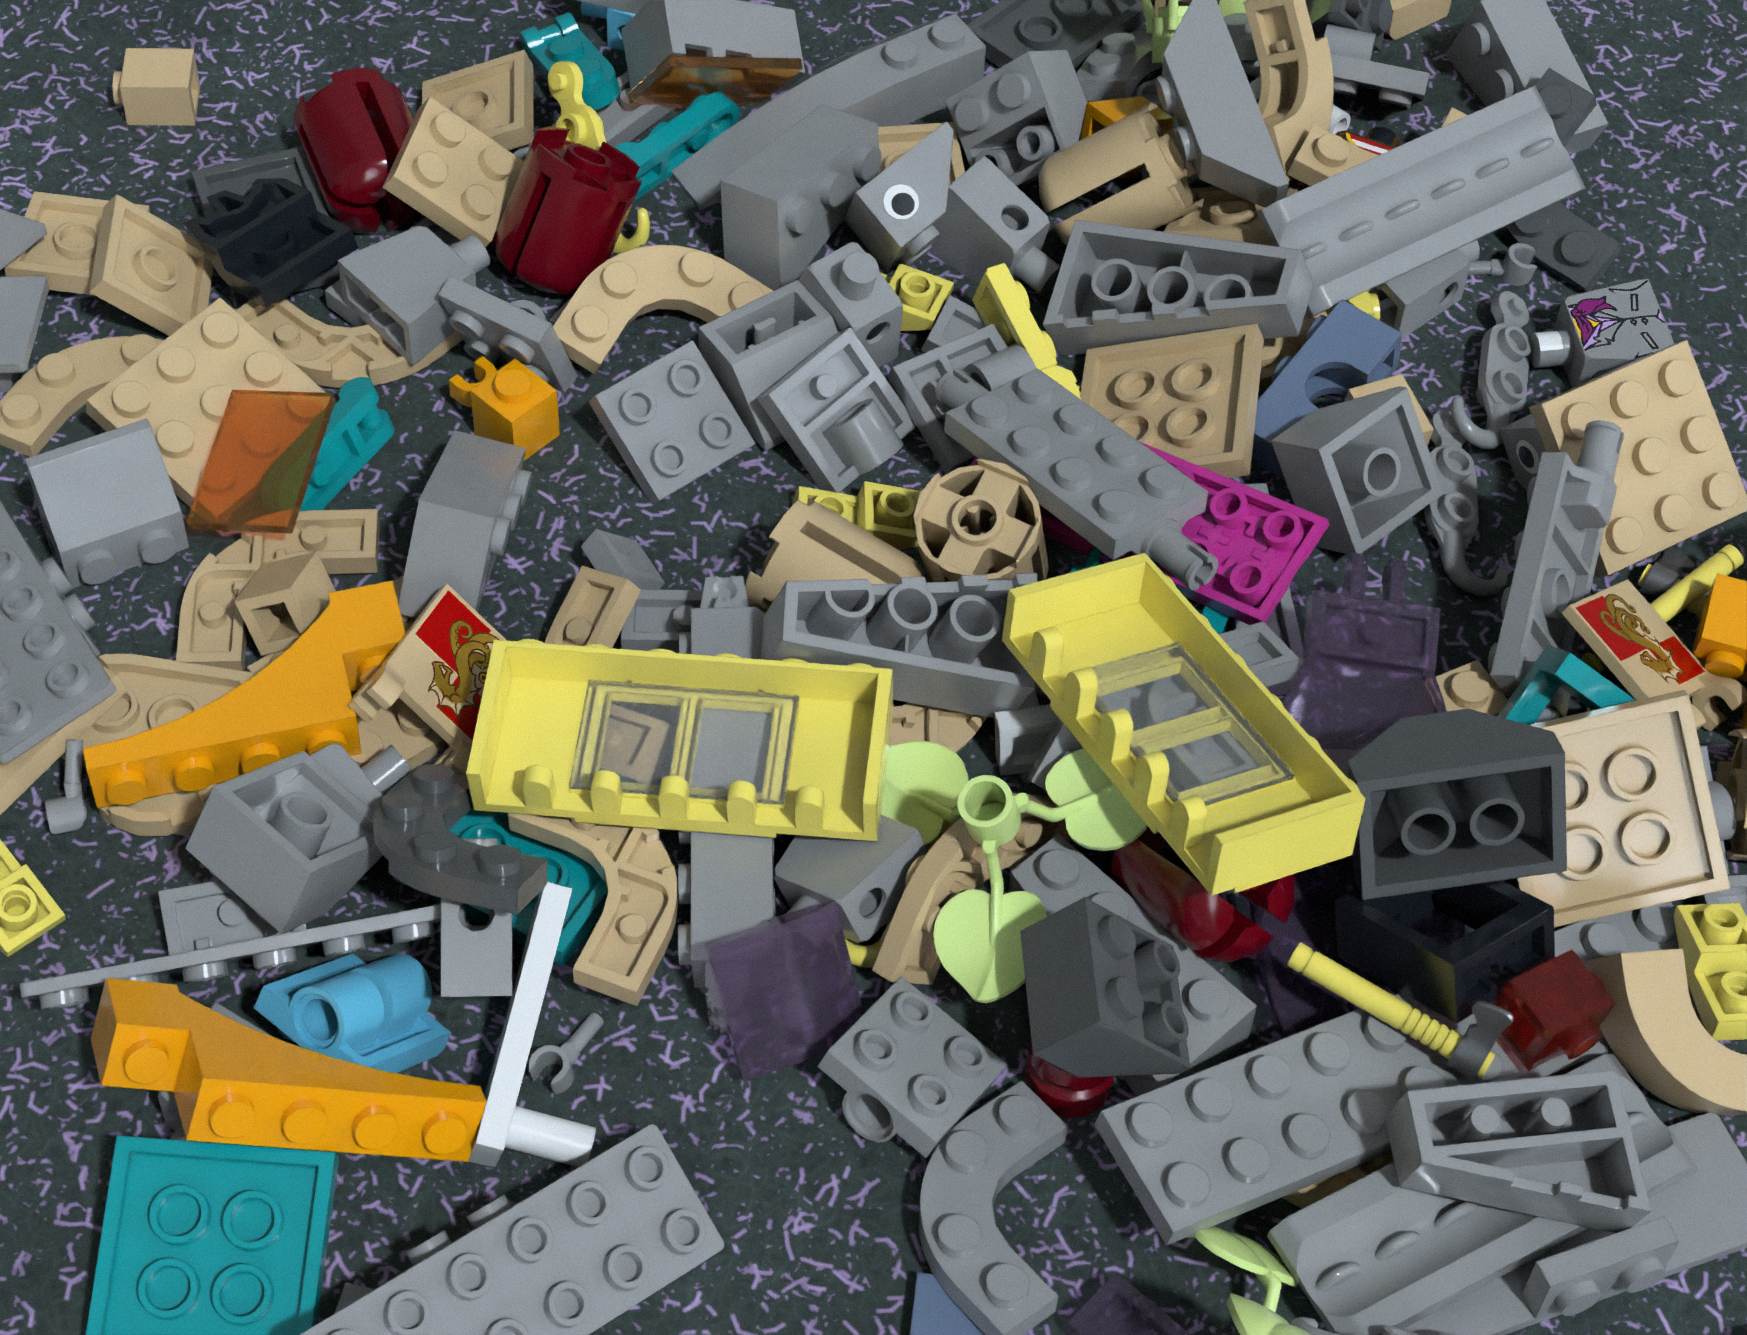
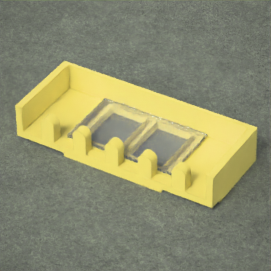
M1146 553L1009 589L1002 642L1051 700L1050 708L1154 834L1159 832L1211 896L1229 890L1237 893L1352 855L1366 800L1358 786L1343 774L1325 754L1318 741L1308 735L1284 708L1280 699L1263 685L1247 667L1244 659L1228 646L1211 627L1208 619L1192 606L1176 588L1173 580L1165 575Z
M522 639L519 641L494 640L466 771L473 807L477 811L574 818L575 823L776 838L777 834L878 841L893 718V669L875 668L863 663L849 665L808 663L796 658H788L781 661L751 659L728 653L710 656L675 653L667 649H652L649 651L615 649L601 644H587L584 646L547 644L534 639Z

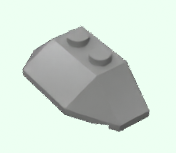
M1192 0L1163 54L1162 77L1155 79L1160 103L1165 112L1174 111L1179 127L1174 130L1179 153L1184 162L1193 161L1199 179L1265 208L1287 197L1288 180L1217 0Z

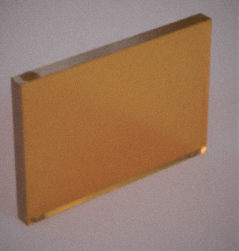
M668 56L628 93L630 104H691L700 95H709L713 92L721 91L736 105L762 103L803 69L801 58Z
M232 390L186 521L189 527L199 530L292 534L332 410L334 409L336 399L333 394L323 392Z

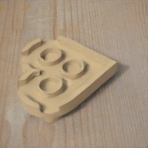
M137 654L100 655L98 659L102 666L119 675L127 692L78 740H83V748L127 738L169 723L219 699L255 676L256 673ZM66 751L60 756V758L65 760ZM83 752V756H82V768L86 769L85 758H84V752ZM218 784L210 785L199 791H179L149 797L131 805L115 804L100 807L98 811L100 817L105 822L113 824L117 829L138 836L186 835L193 832L213 786Z

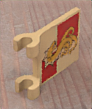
M1628 579L1569 605L1562 612L1563 616L1636 701L1685 690L1689 697L1692 696L1691 707L1696 730L1703 726L1709 731L1717 728L1727 720V717L1716 706V696L1724 699L1732 711L1747 702L1746 688L1734 679L1716 676L1704 669L1700 661Z
M445 584L438 590L381 667L352 697L348 706L368 723L375 717L381 707L385 710L388 709L399 697L449 744L450 747L434 764L448 766L453 769L454 773L466 775L493 641L506 639L453 588Z

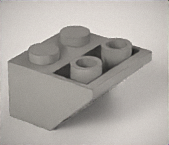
M1068 50L1028 51L945 99L970 167L985 156L1018 188L1039 177L1041 166L1049 156L1079 141L1087 104Z
M799 280L793 281L698 327L699 351L748 432L764 451L786 441V439L760 404L758 398L838 333L832 316Z

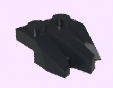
M286 178L257 179L252 183V192L247 196L238 195L226 190L207 196L206 198L216 214L210 218L196 217L184 222L187 230L220 277L233 290L265 308L286 299L294 289L319 273L331 270L338 264L339 259L358 249L353 230L350 227L317 211L311 191Z

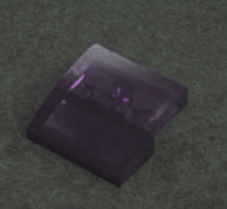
M829 901L767 919L769 925L705 943L738 1072L743 1081L827 1053L864 1015L836 902Z

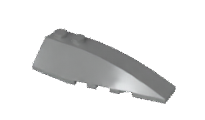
M952 14L921 23L835 58L782 95L769 101L718 135L671 171V176L699 210L721 202V179L821 104L878 123V127L905 125L948 107L945 99L984 77L986 45L957 14Z

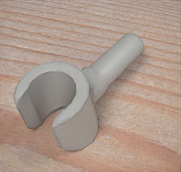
M1525 243L1513 244L1503 260L1490 259V261H1474L1469 263L1468 275L1500 276L1504 282L1510 285H1525L1529 283L1537 269L1536 265L1530 264L1536 251L1532 246Z
M66 739L64 770L66 796L45 800L50 832L54 835L78 830L83 826L87 817L81 783L83 740Z
M590 1013L568 1041L564 1042L560 1047L545 1045L538 1048L529 1060V1072L533 1082L539 1077L544 1067L550 1064H557L562 1066V1069L553 1078L551 1088L554 1094L566 1091L574 1080L572 1064L579 1057L583 1048L604 1024L603 1019L596 1013Z

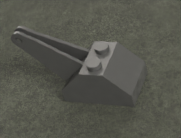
M1461 709L1400 718L1362 750L1322 749L1343 774L1355 782L1361 794L1366 798L1353 849L1354 880L1362 900L1567 871L1565 751L1553 731L1472 709Z

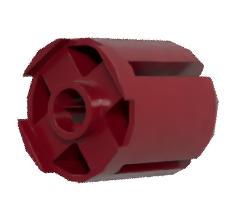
M353 68L331 74L334 83L319 90L308 102H306L303 95L293 113L295 133L327 209L336 221L350 227L355 234H375L379 227L380 218L387 233L404 228L423 214L384 189L383 185L414 118L400 88L398 89L396 85L384 80L379 70Z
M548 126L537 129L493 241L497 259L511 274L518 276L522 282L541 292L573 295L588 275L610 259L642 180L636 179L640 168L639 165L625 153L608 143L602 142L599 151L582 144L566 140L570 129Z
M1178 787L1182 792H1176L1178 795L1186 793L1182 787ZM1147 826L1146 830L1135 841L1114 850L1111 869L1114 882L1135 899L1141 909L1161 928L1200 957L1212 962H1233L1260 953L1275 939L1259 925L1235 910L1217 894L1211 896L1177 854L1171 862L1159 855L1161 848L1166 843L1168 844L1159 832L1154 834ZM1294 874L1237 893L1285 924L1294 906Z

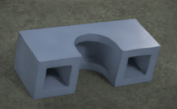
M1343 299L1327 317L1324 315L1318 316L1307 331L1303 347L1293 358L1286 356L1281 360L1272 374L1269 388L1258 399L1251 461L1285 480L1271 440L1314 410L1319 409L1311 403L1317 397L1326 394L1346 396L1348 389L1389 378L1399 366L1402 333Z

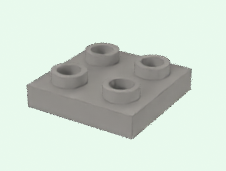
M1327 24L1324 37L1327 36L1331 52L1334 93H1343L1348 96L1357 97L1359 87L1380 91L1378 102L1396 104L1406 108L1411 107L1412 98L1424 100L1430 73L1370 61L1376 33Z
M452 275L449 276L438 296L450 315L448 322L462 336L466 343L463 348L471 357L477 360L483 356L493 365H495L497 360L508 364L516 358L553 388L564 393L567 391L578 375L552 324L547 321L542 309L537 304L527 300H517L508 303Z
M990 324L893 366L888 376L890 383L945 474L960 467L970 466L976 456L944 432L946 412L952 409L946 404L939 402L935 396L936 385L940 378L947 372L953 374V369L961 368L969 377L988 391H991L1036 369L1032 358L1023 347L1016 344L1007 347L994 324Z
M851 327L836 333L758 398L760 404L820 490L840 493L859 475L867 473L887 461L904 445L901 439L916 427L906 407Z
M693 340L600 392L588 401L642 491L653 504H656L756 444Z
M901 976L827 1051L818 1068L847 1091L842 1102L843 1114L849 1125L859 1135L867 1140L879 1143L887 1142L897 1133L926 1158L992 1086L1008 1064Z

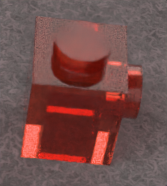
M1571 949L1509 980L1494 1005L1509 1011L1514 1016L1513 1022L1500 1035L1527 1071H1530L1563 1053L1568 1059H1574L1591 1049L1602 1038L1603 1033L1599 1027L1615 1003L1606 993L1604 985L1598 976L1589 971Z

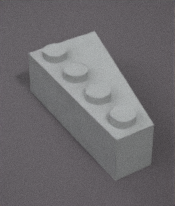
M1075 220L1043 326L1051 337L1058 353L1063 355L1086 354L1087 349L1257 323L1264 339L1293 337L1300 334L1314 282L1302 251L1299 249Z
M1037 573L1015 574L1011 580H988L987 575H963L958 581L926 582L925 577H901L897 583L870 584L868 579L786 581L763 616L761 659L781 661L783 659L796 658L808 663L833 665L863 663L875 668L893 669V700L995 718V712L1017 710L1035 689L1034 679L1002 642L1009 589L1037 582Z
M1060 834L1054 836L1011 871L1008 893L1015 891L1033 893L1042 902L1047 916L1086 897L1174 946V951L1180 963L1178 982L1182 1011L1189 1027V1034L1186 1040L1190 1069L1180 1074L1119 1076L1121 1080L1124 1079L1136 1097L1228 1061L1247 1045L1257 1005L1203 958L1161 928L1141 909L1135 899Z

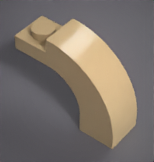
M1247 0L1243 4L1261 74V92L1258 107L1289 182L1294 178L1287 175L1313 125L1315 124L1329 131L1333 110L1334 79L1328 38L1325 36L1315 39L1305 0Z
M1683 948L1618 953L1586 961L1593 1007L1599 1025L1615 1056L1638 1083L1663 1101L1696 1114L1702 1115L1708 1112L1716 1113L1718 1116L1747 1114V1055L1730 1050L1720 1044L1706 1031L1699 1021L1690 999Z

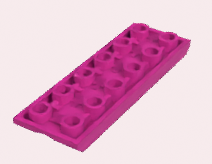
M1142 443L1208 491L1205 512L1189 519L1181 531L1183 535L1206 552L1215 555L1218 559V568L1213 579L1205 586L1200 584L1199 589L1195 591L1188 589L1181 580L1157 562H1154L1156 566L1173 580L1176 588L1184 597L1248 625L1263 621L1266 623L1287 591L1294 575L1307 560L1330 525L1328 519ZM975 457L970 466L978 465L977 459L979 458ZM1039 504L1044 535L1090 555L1094 545ZM1129 551L1126 554L1112 560L1110 557H1108L1106 554L1102 552L1100 560L1108 563L1130 556H1134L1135 554Z

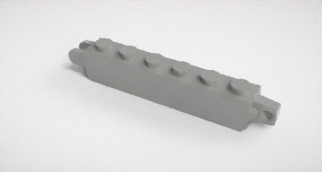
M714 576L705 578L700 608H691V634H679V653L710 656L728 653L742 658L761 659L763 616L765 613L756 606L749 607L743 576L725 578ZM704 709L691 789L728 792L731 782L741 780L752 783L756 787V794H763L773 714ZM679 831L680 845L691 844V863L678 865L679 903L691 904V924L678 925L679 965H691L694 987L705 988L709 1024L713 1025L714 1030H720V1034L723 1032L728 1033V1035L731 1032L737 1034L739 1029L743 1030L744 1024H748L749 987H763L776 976L774 838Z

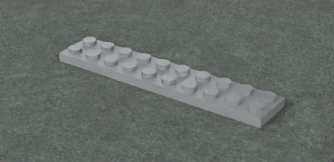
M1672 902L1595 919L1582 920L1554 931L1555 965L1490 1003L1512 1013L1514 1020L1502 1031L1491 1049V1052L1496 1055L1483 1078L1476 1076L1474 1080L1447 1065L1449 1059L1440 1055L1439 1051L1430 1049V1046L1421 1044L1420 1040L1417 1039L1416 1041L1410 1037L1411 1035L1402 1033L1401 1029L1397 1030L1359 1008L1104 1109L1100 1112L1094 1125L1167 1246L1191 1236L1199 1230L1215 1226L1391 1152L1385 1116L1407 1091L1564 1075L1603 1054H1614L1606 1041L1593 1007L1586 961L1618 953L1679 949L1673 916L1676 908ZM1688 984L1690 999H1691V1002H1692L1694 1011H1695V1013H1696V1015H1697L1699 1021H1702L1701 1018H1700V1015H1699V1013H1698V1010H1697V1008H1696V1005H1695V1002H1694V999H1693V996H1692V993H1691V990H1690V987H1689V984ZM1401 992L1394 995L1410 1004L1411 1008L1420 1010V1013L1429 1015L1430 1019H1436L1439 1021V1024H1444L1449 1027V1030L1453 1029L1463 1036L1470 1024L1477 1023L1474 1014L1456 1024Z

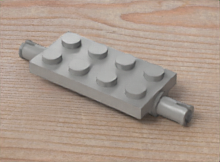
M961 368L953 369V374L947 372L940 378L936 385L935 396L939 402L946 404L952 409L946 412L944 432L979 459L1007 464L1026 477L1031 491L1042 507L1112 560L1129 551L1135 555L1146 553L1153 562H1157L1181 580L1191 591L1198 590L1200 584L1205 586L1213 579L1218 568L1217 557L1212 553L1206 552L1183 535L1181 531L1189 519L1205 512L1208 491L1038 368L991 391H988L969 377Z
M1597 420L1586 424L1578 466L1574 465L1567 452H1542L1537 476L1533 477L1529 482L1527 490L1529 511L1524 531L1519 532L1515 540L1514 555L1516 566L1511 587H1507L1502 596L1501 611L1503 622L1498 643H1494L1491 646L1488 656L1490 677L1508 700L1547 645L1568 651L1575 656L1577 654L1581 635L1563 616L1562 612L1569 605L1590 595L1604 528L1609 524L1617 490L1613 480L1624 433L1621 432V428L1615 423ZM1560 687L1535 723L1566 717L1571 695Z

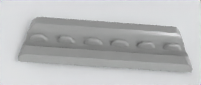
M1532 86L1287 196L1257 213L1273 246L1302 251L1314 282L1306 309L1308 317L1311 318L1335 307L1341 299L1348 301L1586 188L1569 153L1562 145L1556 133L1554 123L1536 86Z
M1603 1054L1564 1075L1617 1069L1649 1198L1692 1175L1698 1167L1670 1129L1654 1113L1641 1090L1615 1055ZM1393 1162L1286 1217L1269 1231L1267 1237L1330 1332L1342 1335H1382L1385 1326L1404 1329L1591 1228L1399 1187L1396 1168Z

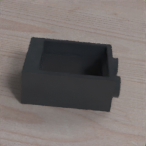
M1502 880L1362 900L1360 892L1356 888L1335 900L1338 957L1456 1024L1473 1014L1472 1007L1477 1001L1492 1003L1555 965L1554 907ZM1436 909L1474 929V931L1445 947L1407 925Z

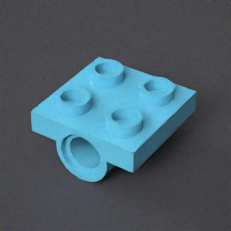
M354 953L264 985L254 1006L255 1010L277 1027L283 1037L295 1042L302 1048L336 1059L393 1073L401 1072L436 1057L444 1050L451 1035L447 1028L427 1013L432 999L430 978L421 963L407 954H393L366 964Z

